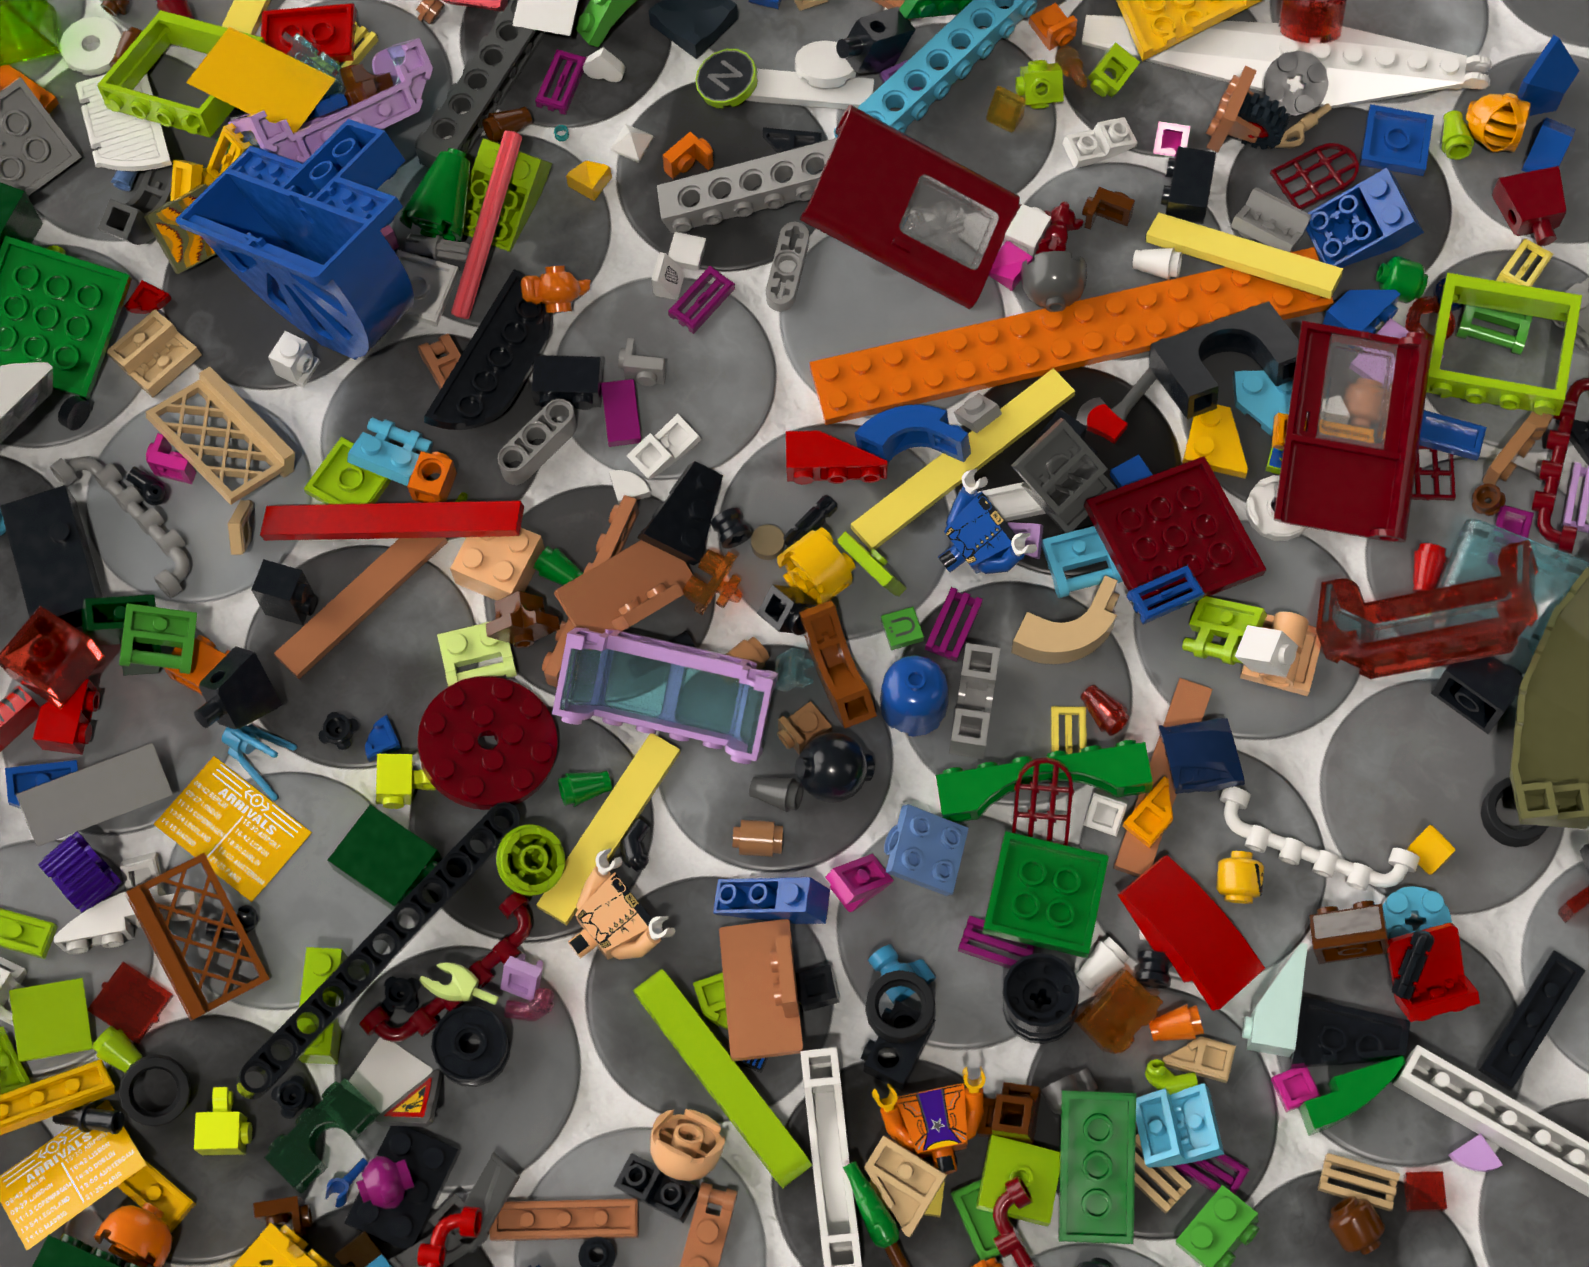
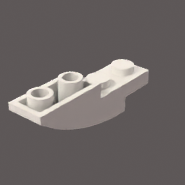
M159 884L149 889L156 903L170 907L174 894L166 895V892ZM191 891L180 892L174 908L195 914L200 896ZM122 892L96 904L74 918L54 936V943L64 952L67 951L68 954H81L89 950L88 947L102 945L105 948L122 946L124 941L135 939L133 925L139 928L142 927L125 896V892ZM203 905L201 907L200 913H203ZM159 908L164 920H166L168 911ZM172 913L171 916L173 921L192 919L176 913Z

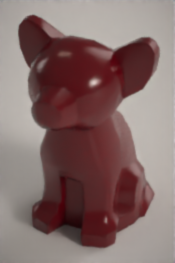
M1064 201L1059 206L1054 207L1051 212L1044 211L1048 216H1051V224L1046 229L1044 238L1039 241L1035 255L1048 251H1066L1068 231L1078 230L1083 226V219H1076L1073 210L1069 208V203Z

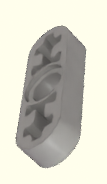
M789 222L780 231L766 287L767 304L775 311H786L795 303L809 247L808 228L800 222ZM794 234H798L799 239L796 240L795 251L790 250V238ZM785 260H791L797 265L796 269L790 273L781 271L778 266ZM781 282L786 283V295H783L782 299H776Z

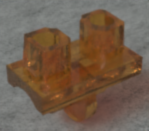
M709 549L706 551L698 568L713 577L706 584L692 575L683 589L684 596L696 604L695 612L703 615L716 593L720 594L716 601L719 607L724 608L728 601L740 602L743 594L737 586L741 579L736 575H732L728 582L724 581L733 567L737 556L729 551L725 557Z

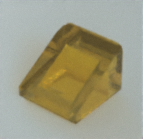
M997 86L987 112L986 120L1013 133L1024 117L1026 99L1001 86Z

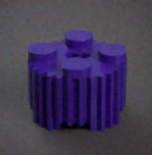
M78 831L65 839L38 864L42 871L52 878V881L62 891L63 895L81 913L105 900L123 883Z

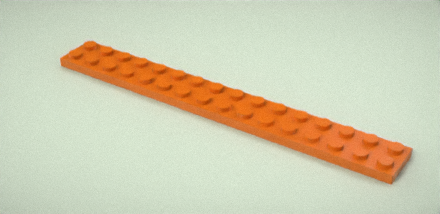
M1314 247L1291 252L1319 261ZM1224 267L1079 300L1059 312H1050L1046 308L811 361L809 365L825 425L878 414L895 407L917 405L1043 376L1053 368L1060 372L1150 351L1152 343L1158 342L1161 339L1169 338L1191 328L1202 326L1221 317H1227L1268 301L1283 320L1326 311L1334 305L1332 297L1328 299Z

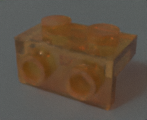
M1121 969L1074 1022L1103 1052L1117 1054L1127 1050L1134 1042L1136 1032L1156 1018L1158 1015L1157 1009L1163 1001L1159 996L1150 995L1128 970Z

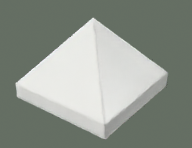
M625 124L613 143L611 151L639 163L652 142L653 135Z

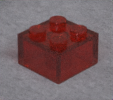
M39 606L0 652V666L12 679L61 710L103 660L105 655L92 638L42 606Z

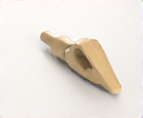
M1326 103L1316 112H1309L1298 123L1285 131L1280 144L1276 145L1275 148L1299 147L1305 140V132L1317 125L1318 119L1332 110L1331 105ZM1294 137L1298 138V140L1295 141H1287Z

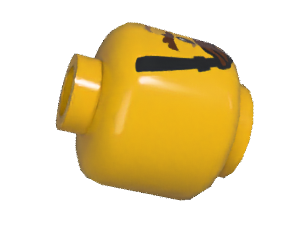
M1231 851V858H1224L1218 862L1216 889L1219 894L1225 896L1224 901L1252 904L1253 898H1258L1262 895L1264 866L1260 861L1252 859L1253 853Z

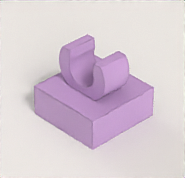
M520 954L517 958L509 956L504 964L500 989L533 1002L539 993L543 961L538 960L537 964L533 965L525 962V954Z

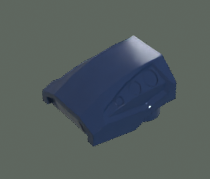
M1216 718L1170 727L1158 726L1160 738L1162 737V743L1165 746V754L1168 757L1175 794L1201 791L1212 792L1245 784L1241 763L1227 718Z

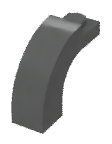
M171 159L172 165L146 170L138 191L127 203L123 204L110 199L98 229L106 234L136 245L152 240L155 236L144 216L170 201L173 160Z

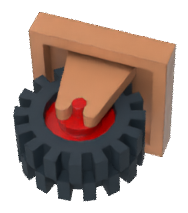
M1245 65L1239 77L1233 75L1206 134L1211 136L1206 148L1218 153L1227 135L1233 136L1236 140L1242 139L1241 143L1244 145L1247 142L1251 143V147L1256 149L1258 145H1260L1261 149L1267 150L1268 146L1272 149L1280 144L1290 121V115L1285 113L1287 109L1284 106L1278 107L1280 102L1277 100L1271 102L1269 101V96L1265 95L1262 98L1259 93H1253L1249 90L1257 70Z

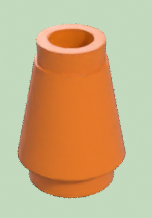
M1185 1004L1148 1021L1154 1042L1160 1040L1196 1039V1035L1204 1034L1197 1005L1188 1007Z

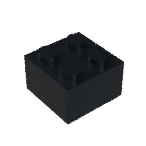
M1469 639L1446 668L1431 694L1482 731L1489 734L1517 698L1523 677L1516 667L1502 663L1493 656L1489 648L1480 643H1474Z

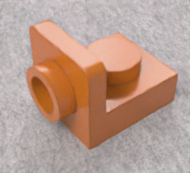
M1056 2L1029 17V25L1049 51L1057 46L1067 45L1076 35L1078 20L1074 15L1067 18Z
M690 131L663 154L664 171L673 179L679 173L687 172L693 166L695 160L707 170H710L713 167V149L705 139H698Z

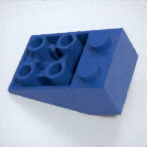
M1388 168L1381 170L1310 211L1308 214L1311 215V220L1306 228L1322 262L1340 268L1394 250L1424 233L1397 179Z

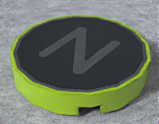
M724 49L713 53L699 67L695 79L697 91L710 106L724 108L723 106L731 105L734 107L740 105L751 96L757 86L758 80L756 77L758 71L754 61L747 53L738 49Z

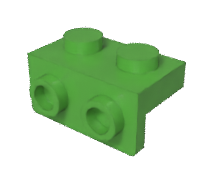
M1222 1185L1176 1239V1245L1202 1267H1231L1236 1259L1233 1253L1241 1243L1247 1246L1260 1229L1256 1226L1258 1224V1212Z

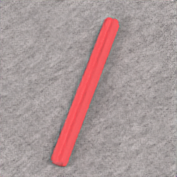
M507 130L504 132L451 310L452 315L461 319H468L473 308L521 145L522 136L517 132Z

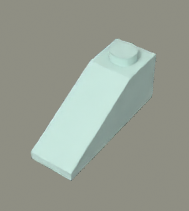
M1300 943L1257 1004L1251 1016H1245L1242 1038L1248 1039L1246 1050L1290 1057L1295 1051L1308 944Z

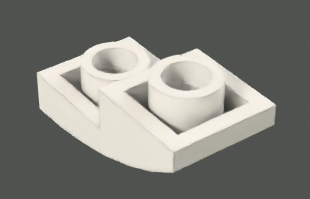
M1125 117L1097 122L1093 130L1066 135L1062 141V145L1074 168L1084 167L1117 156L1135 147L1138 143Z

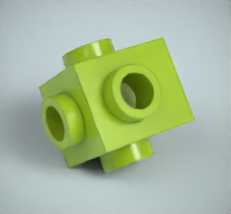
M1046 60L1028 62V66L1020 67V77H1015L1017 96H1021L1025 105H1030L1034 109L1049 107V103L1063 102L1062 68L1058 63L1047 64Z

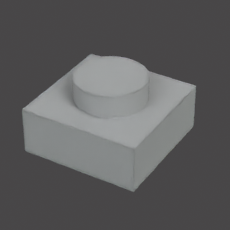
M980 393L968 399L964 405L954 412L957 421L975 433L981 431L1002 414L997 403Z

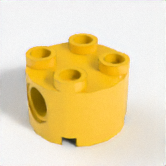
M822 527L817 531L811 530L777 556L779 569L785 565L788 571L783 575L787 584L790 587H798L819 605L830 601L851 585L853 579L851 572L856 569L852 558L844 552L840 553L833 544V538L830 533Z

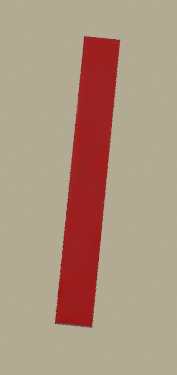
M521 501L266 506L260 536L264 541L519 536L524 505Z

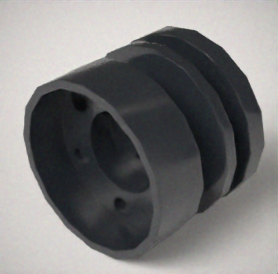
M1043 953L1024 956L1010 967L1003 984V1014L1007 1025L1016 1036L1029 1043L1047 1044L1061 1039L1071 1030L1077 1019L1080 987L1072 968L1064 960L1052 954ZM1040 998L1045 999L1046 1004L1042 1006V1009L1035 1008V1003H1038Z

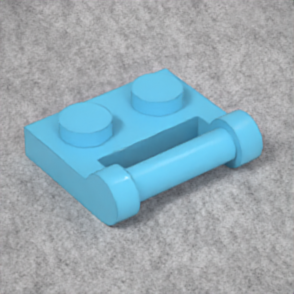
M1094 526L1042 539L1041 546L1058 598L1067 597L1070 595V592L1099 585L1102 583L1105 575L1118 580L1117 583L1123 582ZM1106 561L1108 565L1107 569L1066 579L1064 571Z

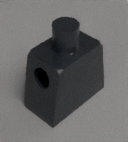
M899 6L859 18L847 38L838 40L836 44L837 54L839 57L845 58L855 72L880 73L896 64L916 30L911 22L901 14Z
M235 647L200 682L199 689L206 703L194 711V716L205 728H208L217 721L220 725L232 729H240L278 709L282 704L257 654L254 651Z

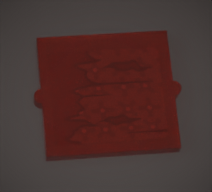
M122 962L109 981L102 983L101 987L103 989L87 1011L109 1026H113L116 1030L122 1029L130 1040L139 1044L151 1026L160 1021L159 1015L174 995L125 962Z

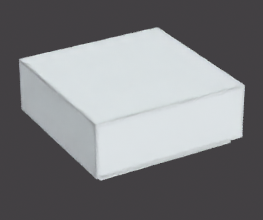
M675 232L668 256L681 268L699 271L707 244L706 238Z

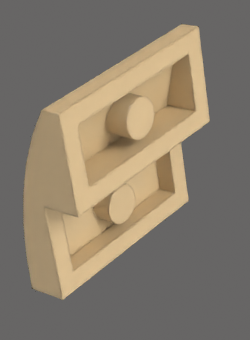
M155 309L106 351L112 360L152 398L202 356L198 348L181 335L175 326Z

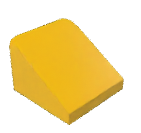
M1429 825L1407 848L1408 851L1420 857L1418 865L1429 875L1436 872L1456 851L1453 845L1433 825Z

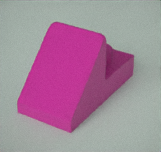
M873 854L835 867L825 876L831 884V890L848 912L858 909L894 881L889 874L885 873L886 870Z

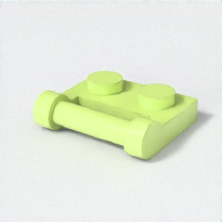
M489 622L437 634L448 687L459 681L474 677H500L506 675L507 678L517 676L510 643L487 637L485 624ZM498 657L503 659V662L459 673L456 670L457 667Z

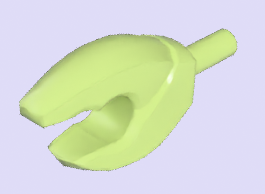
M443 962L436 965L440 970L452 975V981L448 985H442L439 981H433L424 976H421L419 979L427 990L448 1001H471L473 996L496 1005L499 999L498 996L477 988L479 984L477 977L469 969L456 963Z

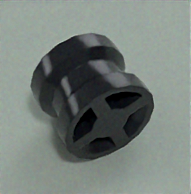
M740 508L727 509L716 515L711 521L713 530L720 534L719 542L722 548L736 547L747 541L752 535L749 525L744 524L742 521L744 516Z
M1140 951L1137 961L1140 963V970L1136 972L1134 981L1146 987L1169 988L1171 978L1168 972L1169 968L1173 965L1166 954L1158 951Z

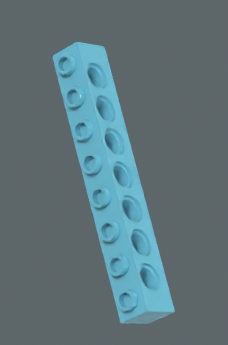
M973 0L869 96L858 109L905 133L907 126L914 120L921 119L928 111L929 106L936 99H942L958 78L963 79L969 74L974 63L980 58H986L992 52L994 45L1002 37L1005 39L1010 36L1021 19L1024 17L1028 18L1034 13L1038 5L1037 0ZM1001 6H1007V7H1009V8H1007V9H1002V8H999V7H1001ZM985 26V27H988V28H986V29H979V28H977V27ZM963 46L966 47V49L960 50L956 49V47ZM935 67H944L945 69L935 70V69H933V68H935ZM913 87H921V88H923V89H922V90H919V91H915V90H912L911 88H913ZM894 107H897V108H900L901 110H899V111H890L889 109L894 108Z

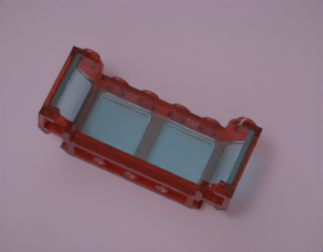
M1526 540L1508 544L1499 551L1498 566L1501 576L1366 603L1359 586L1352 580L1341 578L1321 582L1316 632L1326 659L1337 664L1340 660H1343L1359 668L1360 675L1374 679L1511 653L1518 644V637L1527 626L1531 627L1538 618V608L1535 601V575L1538 573V566L1530 541Z

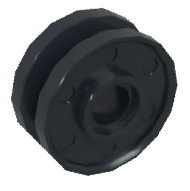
M465 1005L451 1010L439 1020L432 1035L431 1049L436 1064L450 1081L461 1086L478 1087L493 1081L503 1072L509 1060L510 1042L503 1023L492 1011L481 1006ZM476 1039L480 1041L477 1051L473 1053L462 1051V1046L467 1040Z

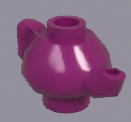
M376 1156L370 1160L361 1174L363 1179L356 1182L363 1203L371 1200L372 1205L384 1209L397 1208L403 1201L405 1190L414 1187L405 1159L394 1162L386 1156Z

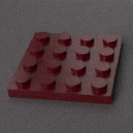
M1205 456L1090 498L1084 504L1088 516L1128 591L1188 565L1204 592L1202 597L1204 598L1205 596L1214 595L1263 576L1267 570ZM1184 577L1178 581H1175L1144 596H1141V599L1144 601L1170 588L1187 582V580ZM1190 589L1188 591H1185L1179 595H1176L1147 609L1148 611L1152 610L1176 598L1192 592L1193 590Z

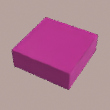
M1307 1067L1293 1068L1271 1078L1286 1113L1299 1108L1304 1101L1321 1096Z

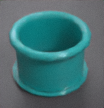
M564 125L555 127V139L560 142L566 141L569 137L568 128ZM559 131L566 132L563 136L557 135Z

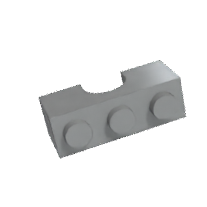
M966 643L949 754L984 759L1000 648Z

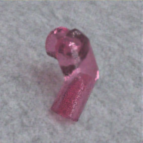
M538 988L535 991V999L528 1003L507 1000L505 1018L532 1022L539 1020L551 1012L554 1007L552 1002L554 998L553 991L546 988Z

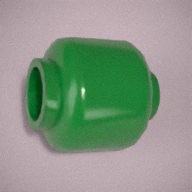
M1394 256L1387 264L1382 263L1376 274V282H1379L1380 290H1397L1401 294L1398 301L1408 304L1415 298L1419 299L1423 295L1427 286L1428 275L1425 274L1422 264L1400 256Z

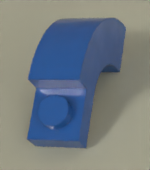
M905 405L888 409L866 421L855 432L857 447L887 460V464L898 453L914 447L932 448L962 462H965L971 454L968 433L957 425H949L947 411L933 406Z

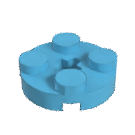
M1410 886L1398 889L1396 892L1391 893L1382 905L1389 939L1415 932L1412 925H1406L1405 919H1409L1411 914H1415L1419 919H1422L1423 925H1420L1419 930L1452 923L1449 909L1445 905L1443 897L1439 893L1429 891L1426 888Z

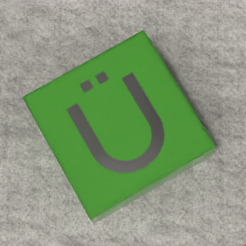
M914 607L881 616V623L891 651L924 640Z

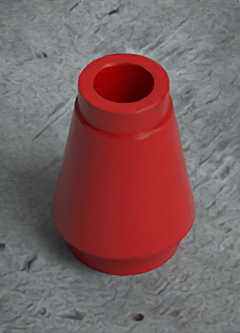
M1421 543L1418 550L1414 551V593L1425 596L1433 595L1448 560V557L1445 556L1446 548L1436 544Z

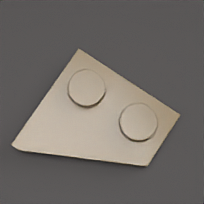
M883 1135L864 1168L872 1182L879 1189L886 1205L893 1212L902 1227L903 1233L910 1238L946 1179L947 1174Z

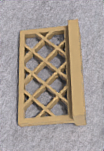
M210 366L199 372L198 381L146 411V418L230 505L280 474L285 478L294 472L295 452ZM199 393L206 400V407L186 405L187 399ZM166 412L180 413L179 424L164 422L159 416ZM185 414L204 416L203 426L183 424ZM208 417L223 418L227 422V429L207 427ZM182 433L201 435L200 445L185 444L181 440ZM206 435L225 437L224 448L204 446ZM230 438L244 439L249 444L248 450L229 449ZM203 454L222 456L221 467L207 466L202 461ZM227 457L247 459L245 470L226 468ZM251 460L266 461L271 467L264 472L250 470ZM224 476L244 478V483L231 491L223 483Z

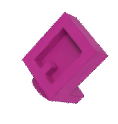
M158 433L154 443L149 444L146 452V461L152 472L156 476L192 484L196 475L195 469L181 453L171 452L172 446L162 434Z

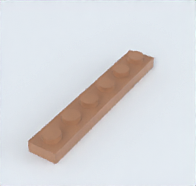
M624 495L620 505H614L609 517L611 525L607 534L602 533L596 545V552L598 554L594 563L589 562L584 573L623 550L639 514L637 499ZM569 618L567 622H561L559 625L560 630L556 633L555 640L558 642L553 652L549 651L546 654L542 664V671H544L547 684L556 688L567 633L574 629ZM573 649L571 663L578 649Z

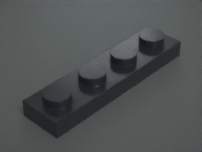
M1554 950L1549 955L1478 1071L1511 1091L1586 970Z

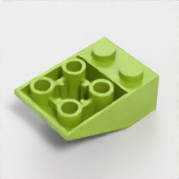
M485 138L482 139L468 183L463 234L472 238L500 147V143ZM522 151L518 152L491 243L492 246L508 252L512 251L543 192L552 166L551 162Z

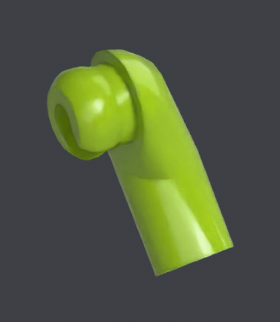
M1159 1059L1149 1061L1146 1066L1145 1076L1148 1082L1157 1090L1166 1088L1170 1095L1198 1085L1195 1072L1174 1075L1164 1066L1165 1063Z

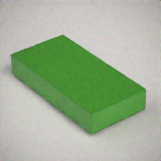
M981 1180L952 1192L950 1195L979 1260L986 1261L1001 1255L993 1239L1000 1233L993 1220V1213L976 1208Z

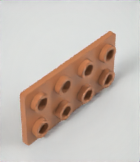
M640 540L558 588L554 594L574 628H587L589 631L603 634L605 629L623 631L681 597L684 593L696 587L698 583L685 561Z
M782 919L721 927L719 929L731 1060L736 1062L799 1054L800 1051H804L790 921Z

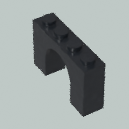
M1268 301L1152 343L1149 367L1186 419H1190L1217 409L1219 385L1202 363L1206 358L1221 352L1245 354L1258 362L1277 387L1293 381L1299 340Z

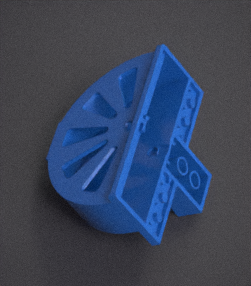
M347 119L303 164L250 145L176 218V223L180 228L203 237L222 261L254 293L287 321L316 340L320 345L354 360L365 356L413 306L414 292L409 276L395 251L380 231L394 220L395 215L403 208V205L396 196L377 189L386 180L391 179L397 173V169L406 161L384 130Z

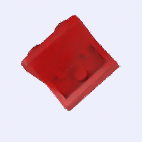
M1446 923L1423 929L1422 931L1429 932L1434 936L1435 942L1431 951H1426L1429 957L1419 981L1414 982L1416 989L1412 998H1399L1394 994L1395 1003L1410 1022L1426 1021L1436 1015L1451 1011L1459 1012L1469 1006L1480 1004L1478 990L1464 974L1458 928L1453 923ZM1414 932L1388 940L1389 947L1387 952L1392 985L1396 977L1400 978L1401 976L1398 974L1407 948H1412L1413 946L1410 944Z

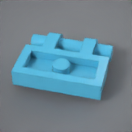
M372 417L368 422L367 430L377 433L376 436L362 432L348 452L347 462L407 486L420 455L415 452L420 450L429 453L432 449L433 441L423 438L422 433L411 430L408 432L395 427V423L387 419L380 421ZM392 439L404 445L400 447L388 441Z

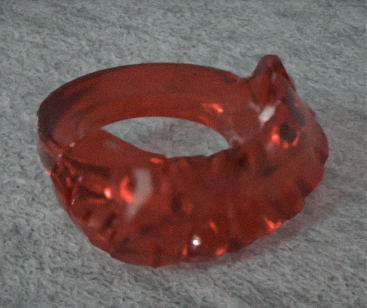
M1425 296L1424 298L1417 299L1412 304L1413 306L1409 308L1405 328L1409 332L1426 334L1427 339L1433 342L1434 335L1429 334L1421 326L1420 317L1421 314H1438L1440 303L1437 300V296ZM1451 311L1445 341L1448 340L1455 330V318Z

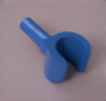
M362 1158L343 1178L331 1179L327 1184L325 1199L329 1198L332 1193H339L335 1207L344 1206L347 1202L350 1185L365 1169L368 1162Z

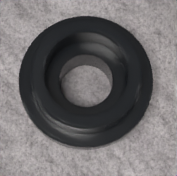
M593 1237L582 1244L578 1259L581 1267H613L616 1260V1252L613 1245L607 1239ZM595 1249H600L604 1253L603 1259L599 1262H593L590 1259V1254Z

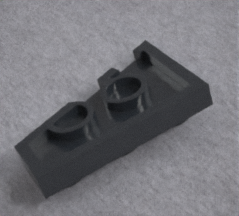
M696 461L688 465L670 490L667 499L655 511L652 520L640 532L637 538L693 566L700 563L723 475Z
M1302 997L1296 1048L1291 1057L1290 1069L1378 1062L1400 1056L1405 1057L1411 1022L1401 1018Z

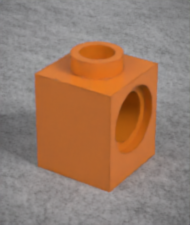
M420 452L407 485L412 500L422 503L447 501L457 475L453 460L440 452H432V454ZM431 474H441L436 480H426Z

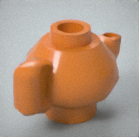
M565 265L545 267L546 274H541L540 277L528 275L521 280L522 298L526 302H532L536 305L542 302L545 304L547 313L572 311L571 302L590 290L591 283L589 279L577 280L570 272H565Z

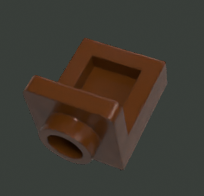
M1099 187L1094 198L1089 196L1082 211V215L1086 216L1084 228L1091 230L1097 216L1128 226L1132 218L1135 200L1122 192H1112Z

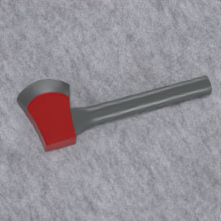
M1149 367L1123 400L1112 409L1100 397L1087 401L1080 407L1076 420L1087 427L1086 431L1097 434L1115 444L1127 429L1128 423L1125 421L1129 412L1157 379L1156 375Z

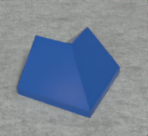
M1555 35L1552 36L1522 81L1517 93L1520 100L1531 102L1529 116L1557 111L1565 92L1580 71L1560 38Z

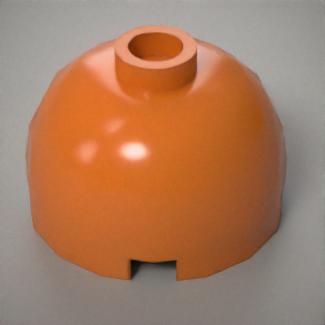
M144 1203L142 1208L134 1205L118 1208L107 1216L94 1235L95 1240L99 1244H101L104 1238L111 1243L108 1251L127 1263L130 1262L140 1267H147L148 1264L153 1265V1267H163L172 1248L170 1228L161 1220L164 1213L148 1203Z

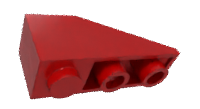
M819 430L786 431L787 482H794L800 485L810 484L813 481H828L829 483L840 484L847 480H861L866 483H874L880 479H887V460Z

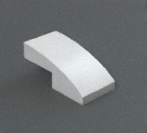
M676 414L657 434L653 436L649 433L626 456L650 480L682 458L702 438L679 414Z

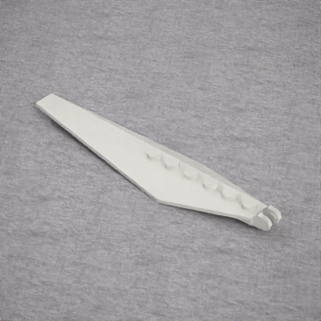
M1086 15L1082 45L1107 51L1116 42L1133 57L1142 60L1123 16ZM1221 21L1144 60L1230 83L1233 75L1239 77L1246 65L1257 70L1250 89L1265 92V74L1274 60L1286 52H1308L1316 56L1327 70L1328 91L1319 107L1328 103L1332 108L1448 88L1483 90L1490 86L1489 75L1481 72H1488L1492 68L1491 58L1481 57L1480 55L1467 57L1466 55L1344 26ZM1296 75L1294 79L1288 78L1287 83L1291 85V92L1296 93L1298 88H1305L1306 84L1301 82L1302 76Z

